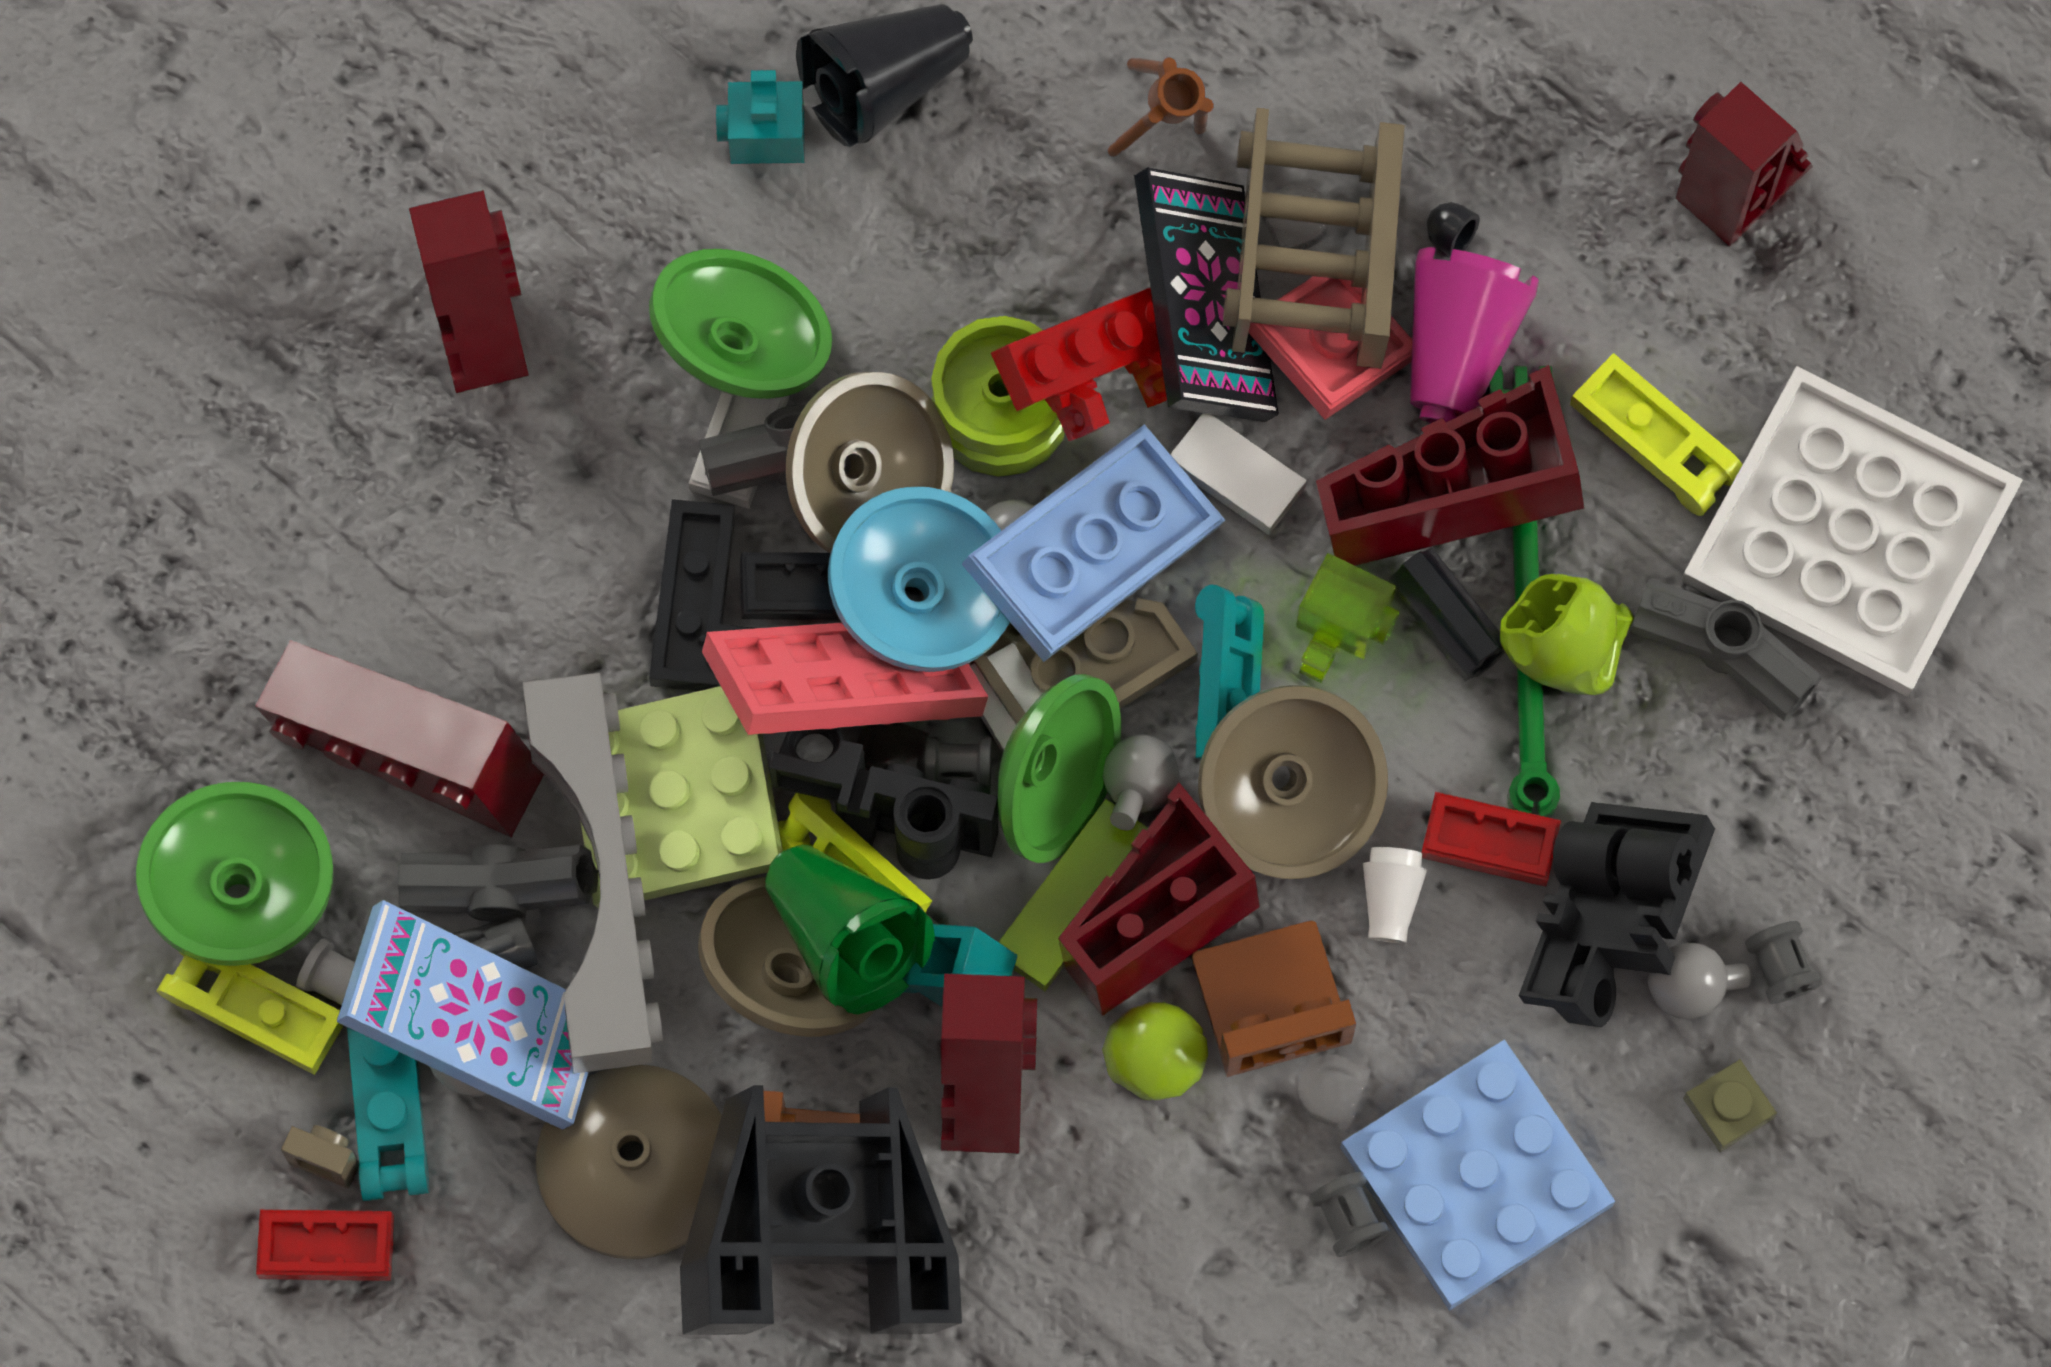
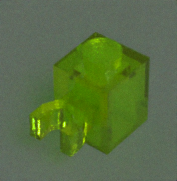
M1327 553L1299 605L1296 627L1314 635L1301 658L1303 664L1300 667L1299 673L1322 684L1339 649H1343L1364 660L1373 642L1384 646L1400 614V611L1392 608L1396 586Z

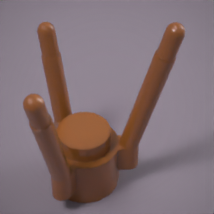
M1171 57L1163 61L1131 58L1128 60L1127 66L1130 70L1159 75V78L1151 85L1148 93V105L1151 110L1109 146L1108 154L1111 157L1118 156L1160 121L1168 124H1178L1194 114V131L1197 134H1203L1206 131L1208 113L1213 110L1214 104L1212 100L1205 98V86L1201 78L1194 71L1187 68H1177L1175 60Z

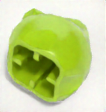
M1546 574L1532 581L1525 588L1518 601L1502 618L1500 643L1513 664L1521 672L1538 683L1574 694H1603L1612 687L1615 681L1623 641L1633 623L1634 616L1628 606L1623 603L1618 605L1613 602L1601 585L1587 578L1571 577L1564 574Z

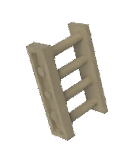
M1257 108L1252 132L1242 130L1240 132L1236 167L1245 168L1248 171L1237 289L1227 288L1223 311V326L1234 327L1232 351L1245 352L1250 323L1347 334V340L1358 341L1356 366L1381 369L1390 337L1405 125L1380 122L1374 146L1364 145L1362 151L1266 140L1269 109ZM1264 164L1359 175V182L1370 183L1369 198L1360 197L1359 202L1354 203L1262 192ZM1260 217L1355 228V234L1366 235L1365 250L1356 249L1355 255L1260 245L1258 244ZM1255 269L1351 280V287L1362 288L1361 304L1352 303L1351 308L1348 309L1254 298Z

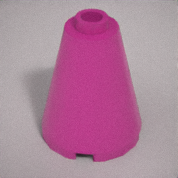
M1426 247L1418 251L1414 277L1410 404L1421 409L1419 419L1430 424L1441 418L1448 422L1478 406V400L1483 397L1537 295L1539 280L1534 275L1525 283L1518 281L1521 268L1491 257L1452 249L1450 261L1433 259L1436 247Z

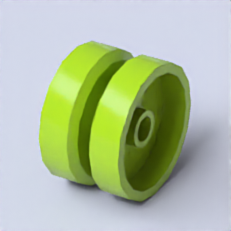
M1008 316L977 319L954 332L937 354L931 376L932 401L935 403V407L951 437L954 459L971 471L996 477L1026 473L1047 461L1064 440L1065 432L1056 412H1053L1045 400L1016 411L991 356V352L1007 344L1042 331L1041 328L1030 321Z

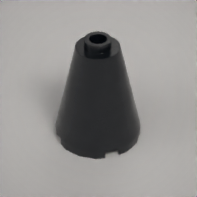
M944 4L817 28L797 41L796 62L800 81H802L803 89L814 85L822 102L812 108L819 121L833 138L844 146L852 147L872 139L967 60L970 53L969 45L973 41V35L964 15L959 11H953Z

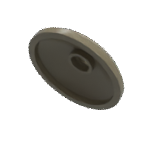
M857 372L840 377L814 395L801 412L791 433L786 456V484L789 499L794 513L805 532L816 544L830 554L837 535L853 512L870 499L882 493L904 487H931L951 492L954 454L951 437L935 407V403L922 389L903 377L884 372ZM848 456L851 468L849 473L845 475L844 464Z
M1300 685L1280 686L1258 692L1229 711L1214 729L1206 744L1198 776L1200 806L1205 815L1249 869L1266 876L1281 879L1314 877L1331 871L1348 861L1364 846L1373 834L1383 813L1388 790V769L1384 750L1379 737L1365 716L1349 702L1335 694L1322 689ZM1286 766L1290 773L1289 781L1284 787L1275 788L1272 782L1273 773L1277 768Z
M766 877L739 883L726 890L712 903L705 915L698 937L700 963L706 978L717 994L745 1018L780 1033L805 1037H821L850 1030L863 1023L876 1011L873 1010L858 1015L851 1014L841 1006L836 1005L835 1007L823 996L766 891Z
M635 1065L605 1069L588 1076L574 1124L562 1130L545 1122L540 1133L536 1152V1173L540 1192L547 1209L560 1228L572 1239L602 1255L622 1259H644L663 1255L682 1247L688 1240L721 1120V1113L700 1087L682 1075L668 1069L650 1065ZM629 1141L639 1142L644 1147L642 1155L633 1161L624 1160L619 1155L620 1148Z

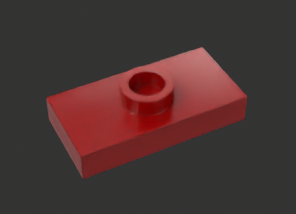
M1435 792L1421 852L1422 859L1546 887L1561 820Z
M260 1209L256 1275L259 1279L391 1281L394 1215L392 1211Z

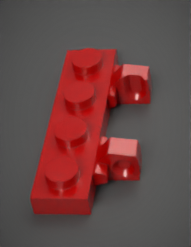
M1150 287L991 352V356L1016 411L1045 400L1053 412H1056L1068 441L1086 436L1110 423L1101 394L1093 389L1097 388L1094 379L1125 367L1129 374H1133L1147 408L1167 401Z

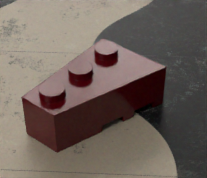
M1742 82L1734 87L1725 97L1719 92L1712 95L1694 116L1693 121L1697 124V127L1686 143L1689 154L1678 169L1682 177L1675 198L1729 247L1813 167L1812 163L1806 159L1808 154L1802 149L1804 145L1798 131Z
M484 190L409 208L456 393L529 376L510 299L522 294L502 210L489 212Z
M1179 782L1168 795V803L1147 830L1142 829L1131 843L1132 850L1111 877L1106 876L1058 938L1065 969L1102 1016L1260 907L1255 875Z
M944 974L941 1036V1084H944L943 1098L941 1100V1151L1019 1154L1023 1070L1035 1071L1038 998H1025V977Z

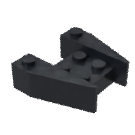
M753 1085L726 1099L680 1265L683 1335H746L774 1324L771 1264H867L870 1334H933L962 1323L959 1256L898 1088L888 1087L859 1101L860 1123L765 1122L763 1085Z

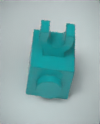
M751 70V82H728V105H716L717 142H728L731 164L805 163V106L802 81H777L776 70Z
M933 924L935 939L930 958L923 969L915 962L903 978L909 985L903 993L919 992L943 1008L944 974L1012 976L1018 955L976 927Z

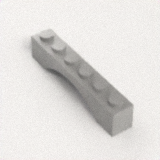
M600 673L523 682L524 706L532 764L558 787L576 811L592 844L600 877L601 897L595 932L579 971L564 993L573 1074L652 1063L651 1043L662 1042L663 1035L658 1002L646 1004L642 980L654 978L649 939L637 941L634 917L646 916L641 877L628 878L625 855L637 854L632 815L620 816L617 793L628 792L624 754L611 755L608 732L620 731L615 692L603 694Z

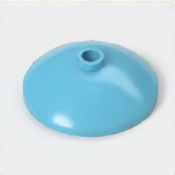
M904 487L882 493L870 499L848 518L837 535L831 550L828 565V584L832 603L839 619L850 635L868 652L887 663L904 669L923 672L945 671L976 660L998 641L1010 621L963 567L962 563L971 553L1001 532V529L978 506L961 496L941 489ZM905 588H918L924 595V601L915 602L910 600L905 593Z

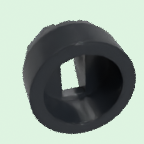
M1457 203L1439 204L1430 212L1427 219L1428 237L1436 248L1451 256L1452 249L1464 251L1471 243L1478 229L1480 217L1475 212Z

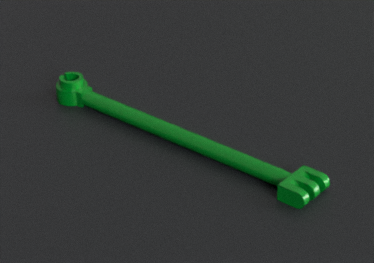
M1498 366L1488 385V395L1499 389L1505 394L1527 383V366H1513V389H1503L1504 374L1502 366ZM1537 520L1512 526L1515 603L1525 588L1532 581L1539 578ZM1517 668L1520 767L1519 774L1513 779L1509 788L1507 805L1509 809L1531 813L1534 801L1525 796L1523 788L1529 784H1538L1546 792V797L1538 802V815L1550 818L1555 813L1559 803L1560 788L1556 779L1547 772V762H1545L1543 684L1534 681Z

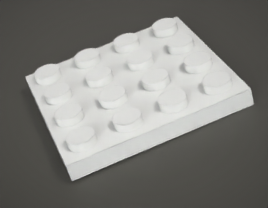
M1796 366L1687 566L1681 582L1720 602L1727 600L1744 601L1757 611L1763 624L1909 698L2023 479Z

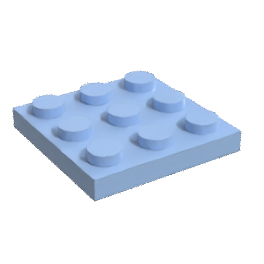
M1505 1039L1341 1142L1340 1149L1355 1171L1363 1172L1367 1180L1365 1186L1449 1311L1613 1207L1615 1203L1612 1195Z

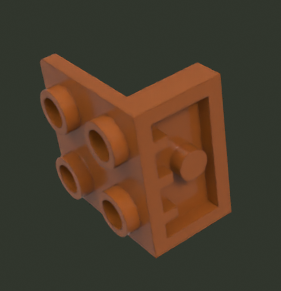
M1310 920L1194 952L1192 963L1227 1077L1352 1043L1356 1020L1349 999L1340 1001L1316 922Z

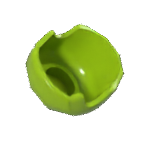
M1147 1002L1129 1008L1109 1026L1102 1048L1108 1075L1114 1083L1122 1085L1143 1100L1154 1099L1156 1101L1183 1095L1201 1079L1209 1056L1207 1038L1203 1035V1028L1184 1010L1165 1002Z

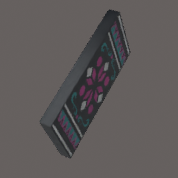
M1147 167L1134 175L1168 407L1267 422L1279 415L1271 359L1249 333L1245 352L1232 351L1234 327L1223 326L1227 288L1237 289L1245 205L1244 185ZM1255 269L1253 297L1261 298L1257 269Z

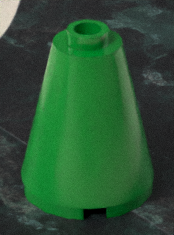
M798 845L779 853L771 862L765 880L766 891L820 991L835 1007L836 1005L843 1007L848 1013L858 1015L883 1007L899 997L909 987L903 978L911 970L915 962L922 969L930 958L935 939L932 919L919 904L810 845Z

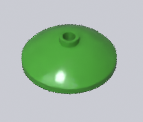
M729 249L693 251L669 263L658 276L649 300L650 320L654 332L664 349L688 374L718 391L734 396L758 399L789 396L810 386L820 376L829 359L832 348V333L827 315L812 292L796 277L761 257Z
M1078 674L1053 685L1034 702L1017 723L1009 737L999 768L998 815L1010 849L1021 858L1035 863H1046L1062 856L1103 803L1107 794L1103 781V769L1105 759L1110 750L1121 740V713L1116 694L1110 685L1101 679L1087 674Z
M224 782L209 785L186 794L159 815L148 830L140 847L136 866V884L140 903L149 923L161 938L173 948L193 959L210 964L225 966L249 965L274 958L286 952L304 939L315 927L330 899L333 886V860L330 845L321 825L314 815L299 801L280 790L266 785L251 782ZM237 884L245 885L249 888L248 893L240 898H233L227 894L228 889Z

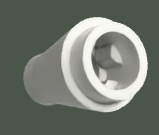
M1393 847L1371 848L1370 862L1363 863L1369 918L1368 939L1386 943H1407L1408 928L1427 873L1426 869L1421 868V852Z

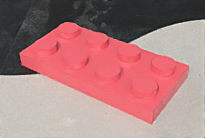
M842 623L707 632L702 649L706 661L748 735L983 716L988 700L987 693L969 664L935 672L914 671L894 666L863 648L850 635Z

